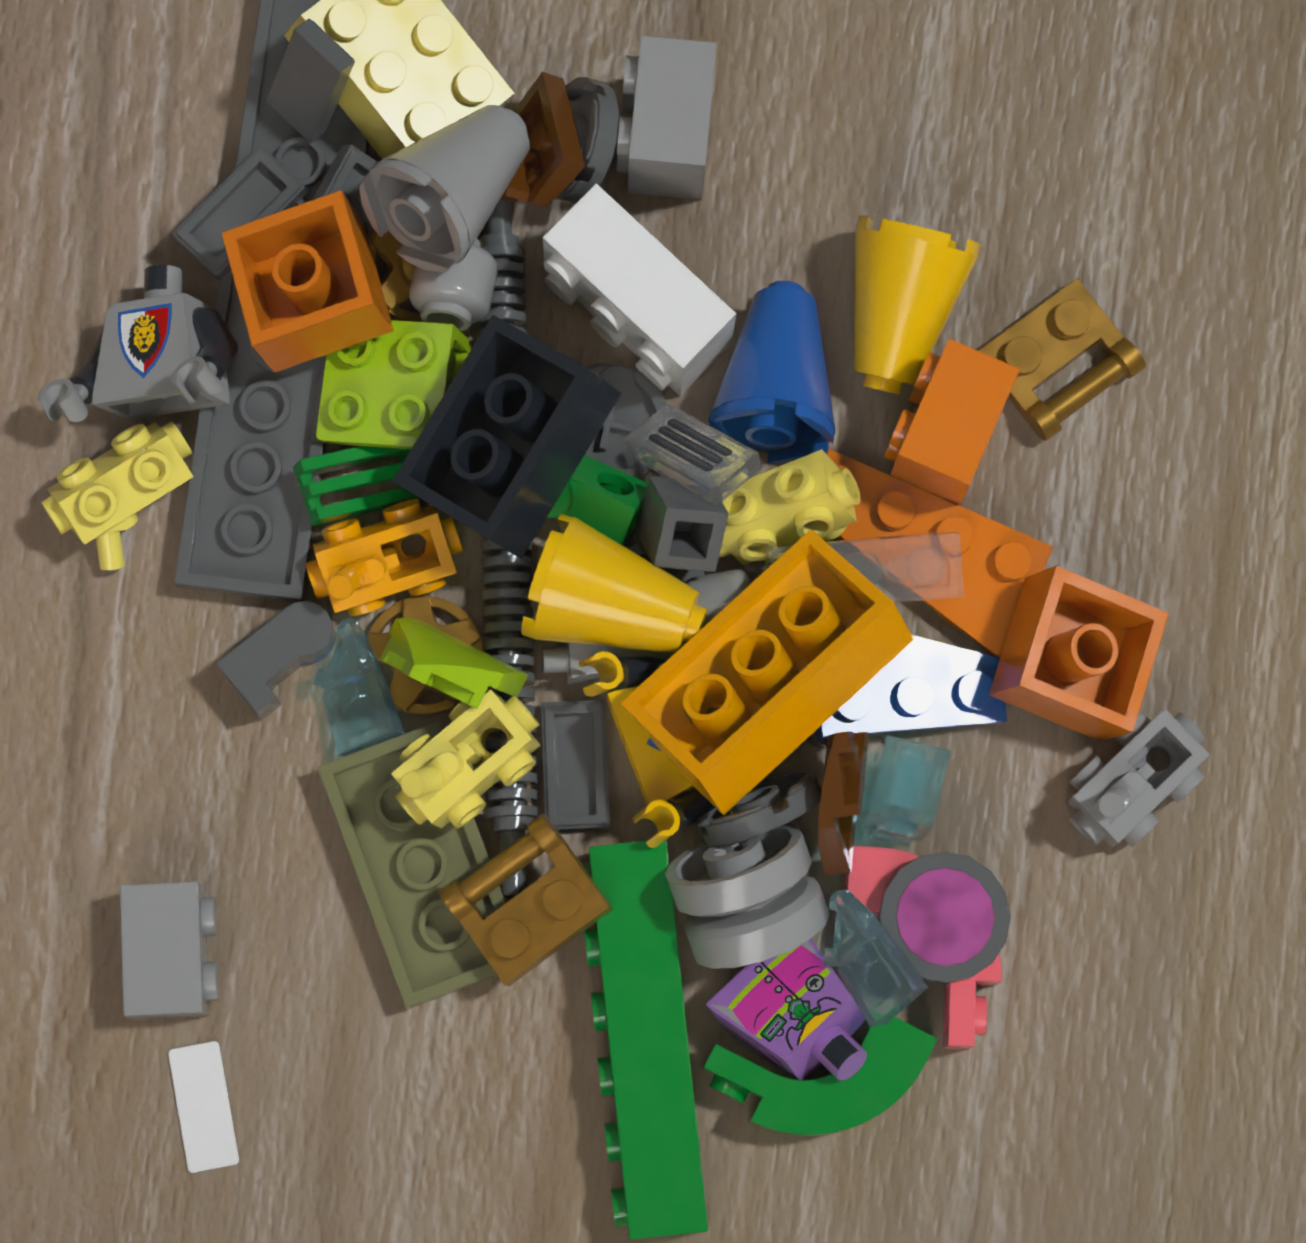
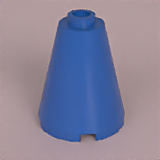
M776 281L769 284L767 288L759 290L754 295L708 418V437L732 450L733 456L747 459L748 449L768 452L767 463L786 464L821 449L827 454L829 442L833 444L835 424L817 303L815 298L805 291L804 287L795 282Z

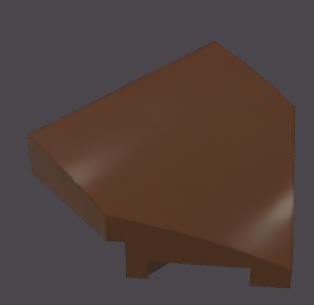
M541 72L514 110L527 127L530 148L500 200L546 207L576 178L585 167L564 78Z
M853 731L830 734L827 737L818 818V845L826 876L851 873L857 815H861L869 741L868 732L853 733Z

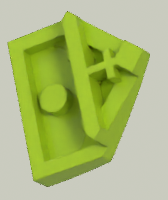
M403 617L395 619L388 633L391 637L380 657V660L401 670L405 675L434 687L478 709L489 686L518 697L528 677V674L415 618Z

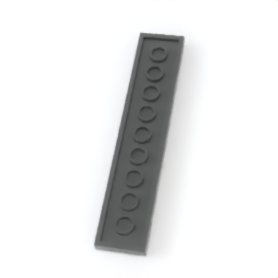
M261 0L236 169L261 145L306 187L307 194L295 205L298 206L313 200L342 145L351 144L367 155L369 142L339 104L335 108L326 132L310 144L266 102L289 44L284 34L304 12L320 0ZM230 270L219 281L215 310L220 314L238 344V352L226 370L230 404L203 408L199 412L191 466L193 478L189 480L174 584L178 588L289 602H303L307 579L305 563L309 562L314 526L311 524L293 466L300 459L325 453L326 444L317 439L316 430L326 355L274 373L251 345L233 274ZM321 474L312 476L314 482L321 481Z

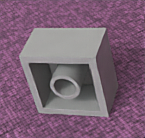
M641 36L639 57L626 55L622 112L633 113V118L620 117L617 172L628 173V193L702 200L717 48L716 42Z

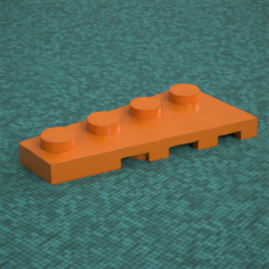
M828 448L827 455L840 470L847 468L852 473L861 499L860 504L854 506L857 522L847 525L844 532L836 539L858 556L862 555L888 575V579L905 592L909 591L938 613L937 616L956 631L963 632L985 649L984 652L986 654L1000 658L1025 577L1044 570L1054 546Z

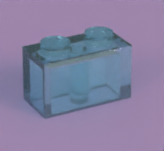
M886 735L876 754L860 826L874 829L872 839L891 845L909 847L911 840H923L934 826L951 750Z

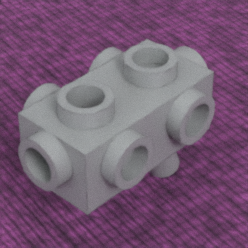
M1164 709L1151 721L1142 712L1137 718L1133 733L1115 738L1123 747L1119 753L1107 764L1096 756L1069 782L1078 791L1067 802L1076 811L1069 818V821L1090 844L1097 846L1104 840L1113 848L1122 839H1125L1133 847L1160 821L1151 811L1168 795L1179 803L1205 778L1197 767L1210 756L1201 746L1206 739L1199 728L1181 713L1173 717ZM1159 749L1166 754L1168 765L1165 770L1155 771L1146 762L1149 750Z

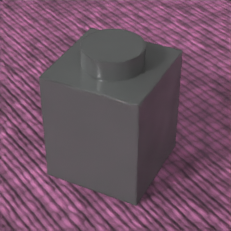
M649 476L636 534L655 567L716 572L729 513L710 481Z

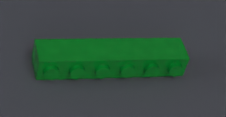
M667 840L654 848L648 847L647 841L589 847L590 863L582 864L614 908L596 922V927L587 928L584 934L588 967L601 966L603 992L591 993L594 1031L607 1030L610 1051L609 1057L597 1058L601 1097L614 1096L617 1122L604 1123L608 1162L621 1161L624 1187L611 1188L615 1228L628 1227L629 1240L708 1231L674 905L665 877V872L669 867Z

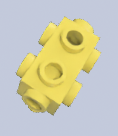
M172 421L163 427L154 422L148 427H145L144 424H137L124 430L112 440V449L93 461L87 457L69 464L58 473L56 478L59 482L47 489L51 496L42 501L41 504L61 535L72 529L84 545L95 539L101 570H116L125 566L120 531L127 530L138 522L136 513L193 478L192 473L183 460L192 454V451Z
M822 449L753 477L750 476L742 463L736 459L727 461L719 470V476L727 487L716 491L729 513L719 554L721 558L732 554L743 566L754 561L779 558L810 529L823 540H832L840 536L847 525L857 522L854 506L860 504L861 500L857 483L847 468L840 470Z
M490 690L484 695L478 709L461 701L449 714V718L453 721L434 738L430 734L423 735L401 753L399 759L403 764L391 773L402 788L395 797L417 824L421 825L428 819L431 824L441 829L449 822L455 828H460L470 822L484 809L486 803L480 796L496 782L501 780L505 786H510L533 768L536 761L530 754L540 744L530 732L540 724L515 695L505 702L501 696ZM496 730L505 732L507 736L506 744L496 753H489L485 745L487 736Z

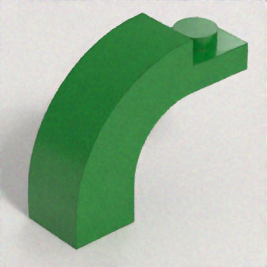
M879 1009L874 1013L859 1043L867 1052V1058L859 1071L847 1080L839 1081L833 1074L815 1080L788 1079L774 1074L717 1044L714 1045L702 1070L714 1076L709 1085L713 1090L744 1104L748 1094L760 1099L748 1123L764 1130L785 1135H829L863 1124L896 1103L918 1078L938 1038Z

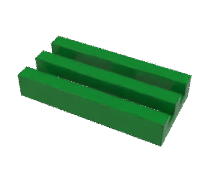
M359 446L300 459L293 466L312 526L384 510L391 505L406 500L419 499V501H424L404 488L322 506L319 498L320 496L393 480L411 449ZM398 457L399 460L397 464L314 482L312 477L313 475Z

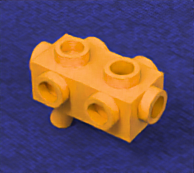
M411 499L385 508L382 511L385 521L361 528L358 519H349L324 528L321 531L324 541L312 544L316 560L305 563L316 598L320 599L329 596L334 613L347 609L350 616H358L383 607L386 604L384 599L386 596L407 589L410 596H418L442 588L446 585L444 577L457 573L451 555L463 552L452 517L447 516L439 519L434 506L430 505L422 508L419 499ZM413 534L423 536L425 545L419 553L408 554L402 550L401 542L405 537Z

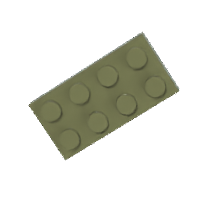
M438 722L317 766L407 1010L498 976L460 921L445 905L438 892L454 879L461 883L490 861L475 819L473 818L460 828H455L449 822L441 829L431 824L428 819L419 825L395 797L402 788L391 773L403 764L399 759L401 753L423 735L430 734L434 738L439 734L441 728ZM498 886L475 904L484 917L487 918L506 904L500 886Z

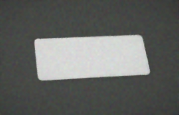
M212 1041L171 1049L168 1052L188 1171L195 1173L238 1164L239 1155L219 1043Z

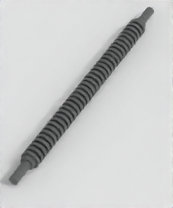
M499 200L487 220V235L481 237V248L488 251L497 262L498 273L490 311L487 316L477 322V326L481 328L477 331V340L492 315L527 333L526 329L521 328L526 325V313L522 312L526 309V298L522 296L526 293L525 281L522 280L525 277V265L521 264L525 261V249L518 247V236L512 234L511 202ZM490 540L481 542L482 554L490 556L482 559V570L492 573L482 575V586L493 588L482 592L483 603L493 605L483 608V619L496 621L483 625V635L496 638L483 641L484 652L496 654L493 657L520 671L534 668V657L521 654L534 651V640L521 638L527 637L522 635L521 625L523 616L533 618V607L520 605L533 602L527 599L530 590L523 589L524 587L531 586L532 574L522 572L532 569V558L523 556L520 559ZM532 545L529 546L525 554L532 552ZM522 671L528 674L523 687L535 684L534 673ZM522 688L517 698L522 703L535 701V690ZM490 689L501 696L505 702L513 697L497 689ZM525 705L535 717V706ZM536 728L530 732L532 735L536 734ZM500 730L491 732L488 736L498 737V739L486 741V749L489 753H496L507 742L505 732ZM532 756L533 759L536 761V763H535V765L533 766V768H536V767H537L536 756ZM528 772L510 786H505L499 780L493 785L499 787V789L487 791V802L500 803V806L487 808V819L494 820V832L500 833L501 852L529 832L527 825L532 822L533 818L538 817V807L525 805V803L537 801V790L525 789L524 787L537 784V773ZM526 866L501 884L503 897H515L527 888Z

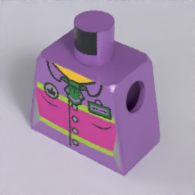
M812 939L787 953L763 962L745 966L706 1003L709 1010L728 1034L796 1080L806 1079L815 1069L823 1064L839 1081H844L857 1073L867 1058V1052L851 1037L862 1026L865 1017Z

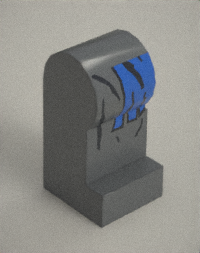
M309 601L296 602L286 607L216 664L262 721L281 705L272 689L300 668L301 665L317 663L325 659L333 650L336 641L335 628L327 611L321 606Z

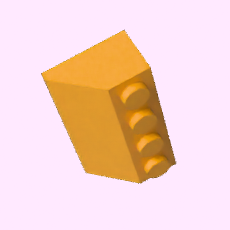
M810 529L620 704L679 772L711 804L725 815L905 649L914 638L894 602ZM709 708H719L710 714H706ZM686 713L688 714V716H689L690 719L692 720V722H693L692 724H691L690 720L688 719Z

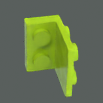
M391 320L394 331L327 354L316 430L317 439L325 444L412 449L472 350L473 343L454 324Z

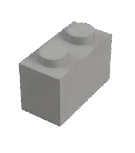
M198 881L120 885L124 1017L131 1020L209 1016V1001H217L220 996L218 962H207L206 936H217L218 930L216 898L205 897V887Z

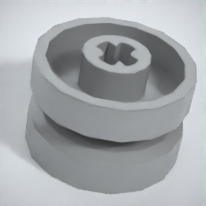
M786 823L764 834L720 847H707L702 841L684 851L670 863L665 872V877L679 912L689 914L683 928L697 964L716 969L736 968L763 962L787 953L809 941L825 927L830 914L820 885L814 877L806 876L812 861L803 834L797 825Z

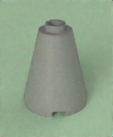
M486 105L376 162L370 168L369 173L361 180L359 186L362 207L371 226L380 237L389 231L403 245L396 253L405 261L426 271L444 273L450 270L455 264L461 262L466 257L529 152L530 141L524 121L517 113L510 109L497 105Z

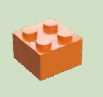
M342 190L221 232L251 345L274 373L394 331L363 220Z
M948 339L941 356L929 352L909 398L910 402L919 405L916 414L905 409L903 410L884 458L895 462L890 475L960 506L1020 369L952 339Z
M1057 565L1025 577L989 696L1098 741L1133 733L1169 613Z

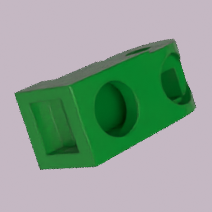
M584 455L547 518L559 517L560 514L573 518L576 517L626 547L632 539L640 520L647 482Z

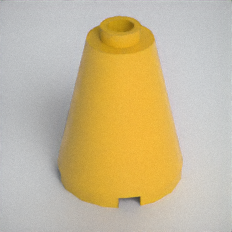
M860 215L858 216L855 228L854 371L866 374L864 387L900 395L903 383L915 385L928 353L932 352L979 257L982 244L968 239L965 251L956 249L957 241L951 240L952 234L887 219H881L879 231L871 230L873 221L869 216Z
M560 514L558 523L561 533L551 530L539 559L527 598L539 603L534 617L536 620L523 616L521 625L522 635L534 640L676 653L685 642H688L703 628L708 608L697 605L700 596L699 591L661 568L655 567L651 562L576 517L573 518Z

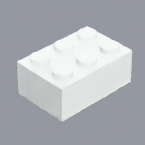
M597 183L543 237L544 269L549 273L545 278L547 285L568 305H572L576 300L579 301L595 316L590 323L596 332L615 348L621 343L625 344L640 358L636 363L638 370L660 390L663 391L669 386L681 396L732 344L736 313Z

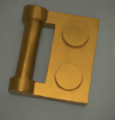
M1078 278L978 350L1020 369L1008 399L1033 431L1044 441H1048L1062 430L1061 422L1123 376L1131 379L1146 368L1145 360L1138 349L1120 333ZM1096 344H1099L1108 356L1046 403L1041 401L1033 392Z
M543 813L527 825L528 833L461 883L454 879L438 891L445 905L460 921L502 983L506 986H511L614 909L559 831ZM546 852L555 864V867L485 918L475 903L542 853Z

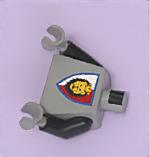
M152 265L144 269V299L112 304L106 311L104 329L86 363L69 380L57 379L44 386L39 393L38 400L50 421H57L64 413L71 422L83 421L88 413L85 404H90L91 402L92 405L126 420L230 404V393L226 370L238 352V344L214 307L186 293H182V270L171 265Z

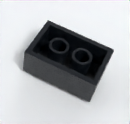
M492 315L392 481L522 559L622 393L592 370L497 316Z

